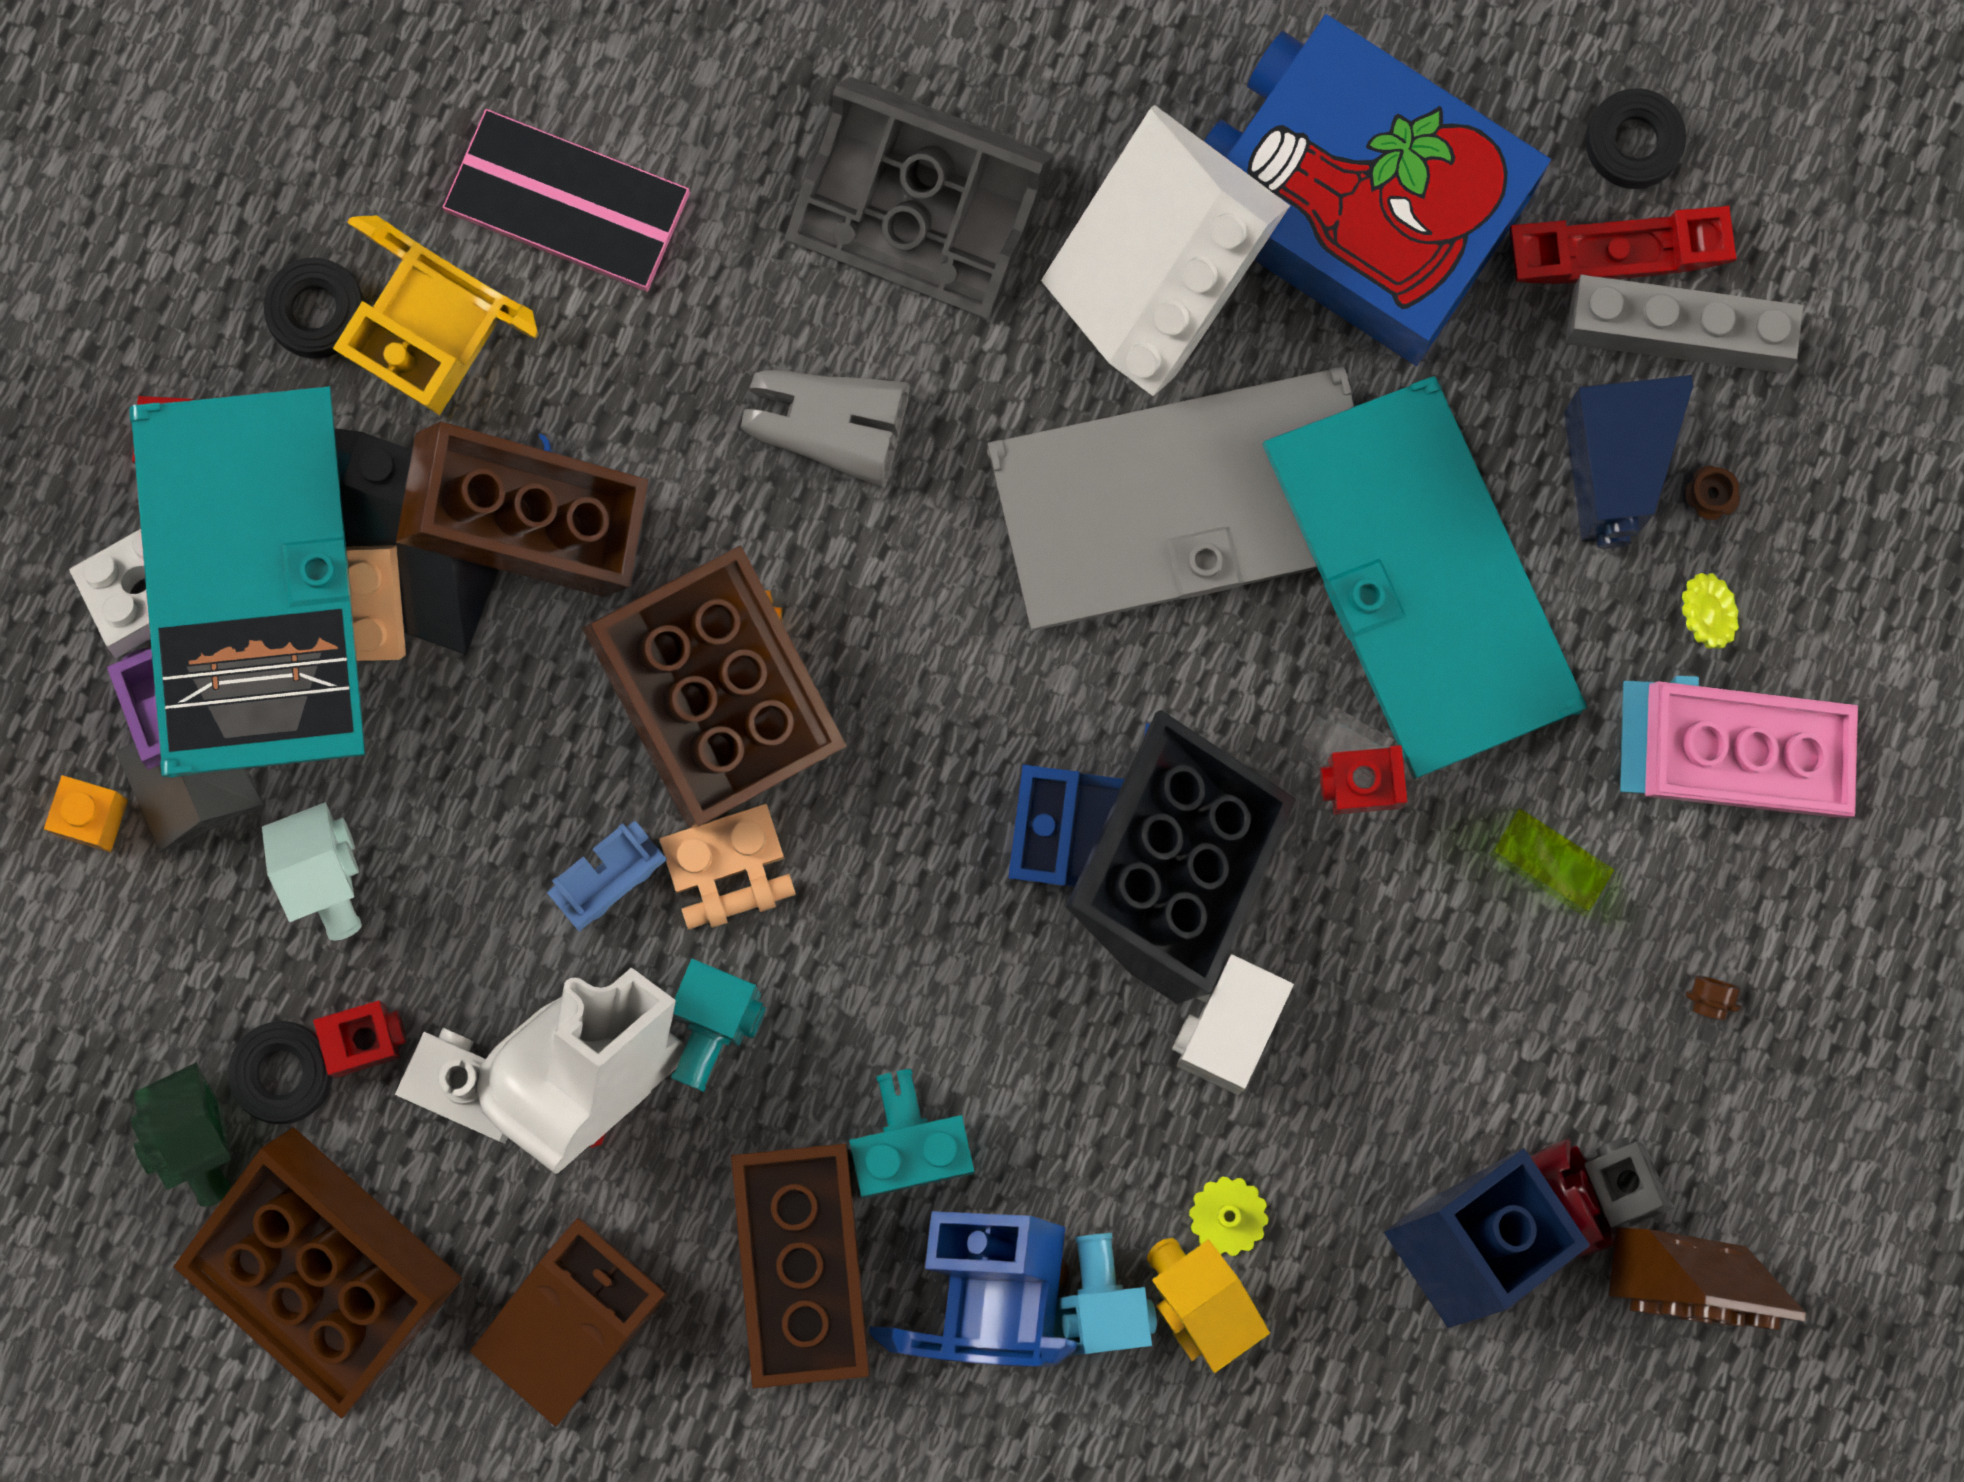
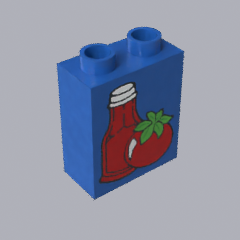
M1325 14L1305 44L1285 31H1281L1270 44L1247 83V88L1266 99V101L1244 133L1221 119L1207 135L1204 142L1290 205L1254 261L1417 367L1509 232V227L1515 223L1538 189L1552 159L1328 14Z

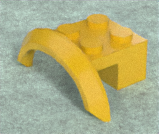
M355 216L347 221L354 229L402 261L374 306L371 307L367 303L361 302L333 349L437 415H441L499 320L533 339H536L539 335L531 309L509 299L460 270L379 216Z

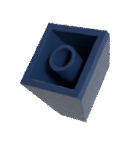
M1692 375L1579 387L1564 411L1582 542L1597 540V546L1600 549L1631 544L1630 536H1637L1655 514L1693 389Z
M1525 1148L1514 1152L1428 1199L1383 1232L1447 1328L1507 1310L1590 1246Z

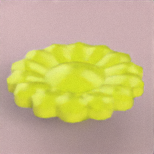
M1699 573L1695 575L1694 579L1687 581V590L1682 593L1684 601L1682 613L1687 618L1686 626L1689 631L1694 633L1695 640L1698 643L1703 642L1706 648H1725L1727 643L1734 641L1735 631L1739 628L1737 619L1739 610L1735 604L1734 594L1728 589L1726 582L1719 580L1714 573Z
M1221 1177L1217 1183L1207 1182L1204 1185L1203 1192L1195 1194L1193 1198L1195 1206L1189 1211V1216L1194 1220L1191 1230L1194 1234L1199 1235V1243L1202 1244L1209 1239L1220 1254L1226 1252L1230 1256L1238 1255L1241 1250L1250 1251L1254 1247V1241L1263 1238V1227L1269 1221L1268 1216L1264 1213L1267 1204L1264 1199L1258 1197L1259 1190L1255 1186H1247L1242 1178H1236L1232 1181L1228 1177Z

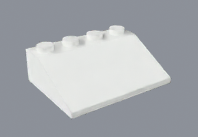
M1154 105L1144 117L1041 281L1108 363L1154 396L1181 370L1290 205Z

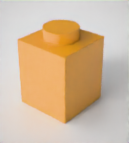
M61 775L44 830L59 838L111 853L129 799L114 790Z

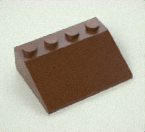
M741 545L582 627L687 827H699L847 747Z
M294 1127L258 1151L173 1266L341 1419L347 1415L431 1320L463 1279Z

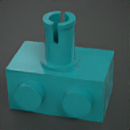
M691 959L674 998L676 1002L673 1017L677 1021L688 1025L687 1029L691 1031V1034L676 1070L671 1075V1079L704 1092L706 1089L705 1085L722 1046H729L730 1043L740 1046L744 1035L754 1039L766 1011L763 1002L759 1001L761 993L755 984Z
M912 1069L896 1071L901 1090L899 1096L895 1094L891 1072L876 1076L888 1126L882 1128V1133L849 1140L860 1193L863 1199L974 1174L962 1115L928 1122L927 1118L921 1119L912 1078Z

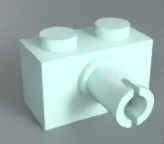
M324 802L262 826L267 875L288 921L292 922L318 911L329 940H342L355 934L362 924L350 901L354 897L351 876L359 873V869L352 852L355 849V845L344 818L333 820L328 806Z

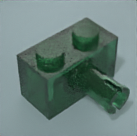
M196 1062L135 1091L134 1097L137 1114L130 1117V1120L139 1139L138 1142L134 1143V1149L145 1172L148 1175L157 1172L167 1190L187 1181L196 1195L199 1205L207 1207L222 1201L231 1189V1184L219 1168V1165L231 1160L222 1108Z

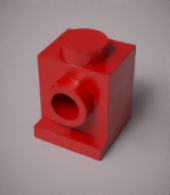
M1402 745L1380 749L1334 752L1328 758L1329 766L1320 767L1322 800L1332 801L1334 815L1402 809L1407 803ZM1358 769L1370 771L1374 778L1373 785L1365 789L1358 787L1353 781V773Z
M380 1000L313 1020L327 1073L334 1078L400 1059L398 1045L407 1043L404 1025L398 1010L388 1013L386 1004ZM369 1028L375 1033V1043L371 1048L361 1050L356 1045V1035L360 1030Z

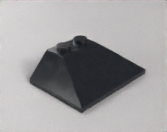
M335 428L346 547L397 545L404 633L467 655L499 569L397 543L396 538L412 450L364 432Z

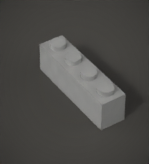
M1580 275L1572 289L1565 344L1785 374L1797 360L1803 305Z

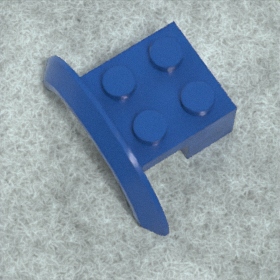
M1146 723L1145 734L1150 726V723ZM1023 765L1008 878L1075 887L1125 779L1083 774L1078 771Z
M932 1211L925 1269L950 1276L943 1336L873 1326L869 1327V1333L891 1353L999 1366H1056L1077 1350V1343L1066 1338H1053L1065 1227L1028 1215Z

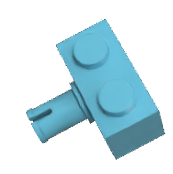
M1112 1233L1075 1237V1243H1077L1082 1289L1077 1290V1295L1057 1298L1053 1338H1066L1077 1343V1350L1069 1356L1152 1346L1151 1334L1155 1333L1157 1327L1154 1304L1151 1299H1146L1145 1287L1123 1290V1284L1117 1285L1111 1241L1113 1238Z

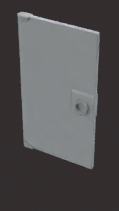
M1345 367L1331 368L1284 380L1010 439L988 442L987 455L990 458L1030 630L1036 631L1168 601L1192 598L1237 588L1246 584L1318 569L1262 443L1268 439L1353 408L1354 404Z

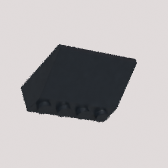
M1157 711L1066 908L1132 976L1176 1004L1209 995L1295 804L1296 798L1164 711Z

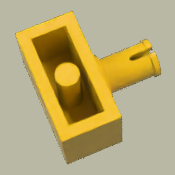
M1175 1238L1163 1239L1151 1248L1147 1255V1261L1159 1274L1152 1281L1164 1299L1156 1305V1308L1173 1331V1336L1191 1361L1202 1356L1211 1370L1216 1373L1270 1334L1240 1279L1209 1239L1187 1255L1183 1252Z

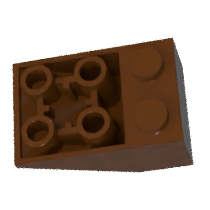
M577 1217L539 1261L469 1352L557 1427L670 1294L589 1223Z
M1617 1227L1608 1296L1631 1300L1629 1311L1660 1316L1671 1315L1677 1316L1681 1320L1707 1324L1718 1323L1780 1330L1781 1319L1805 1322L1806 1312L1746 1246L1651 1229Z

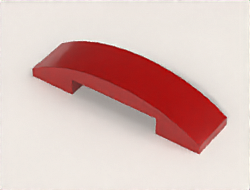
M1729 206L1675 210L1670 217L1570 226H1566V220L1517 224L1509 227L1516 282L1567 284L1576 283L1580 275L1626 279L1694 271L1732 263L1736 260Z

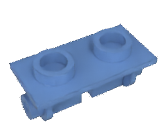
M635 820L627 827L623 823L620 824L619 828L593 848V851L603 862L597 868L593 869L583 856L559 877L552 880L555 886L547 894L579 932L593 920L604 915L611 905L634 886L649 878L652 872L667 860Z

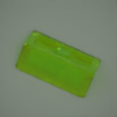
M1520 808L1489 854V856L1583 917L1589 914L1615 870Z

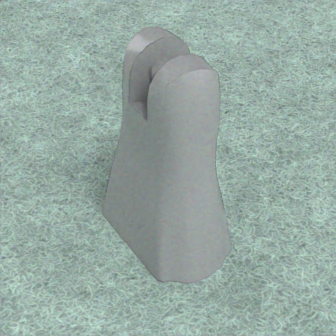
M764 370L754 373L749 389L751 393L770 400L788 403L790 407L787 416L756 409H745L740 429L764 443L810 458L849 476L885 488L908 403L909 383L871 378L813 375L786 370Z

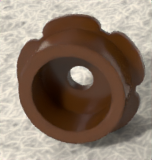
M1714 466L1701 467L1693 474V481L1686 485V501L1689 506L1697 509L1696 513L1701 518L1718 520L1722 514L1730 515L1738 507L1740 502V495L1738 493L1739 483L1735 475L1727 469ZM1710 488L1717 490L1718 496L1716 498H1711L1708 495Z
M1697 975L1692 991H1686V997L1695 1001L1692 1010L1710 1018L1726 1020L1728 1010L1738 1012L1741 1009V1006L1736 1004L1740 987L1725 981Z

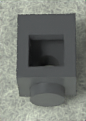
M1627 1137L1620 1138L1597 1148L1598 1158L1584 1164L1610 1228L1616 1230L1617 1227L1630 1228L1674 1209L1670 1198L1666 1195L1646 1145L1637 1141L1630 1144ZM1627 1172H1635L1640 1180L1638 1188L1632 1193L1624 1192L1620 1186V1179Z

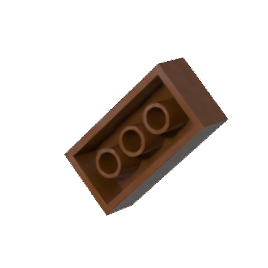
M440 421L415 434L396 542L604 597L631 586L649 479Z
M845 1143L731 1155L752 1389L869 1377L870 1365L848 1145Z

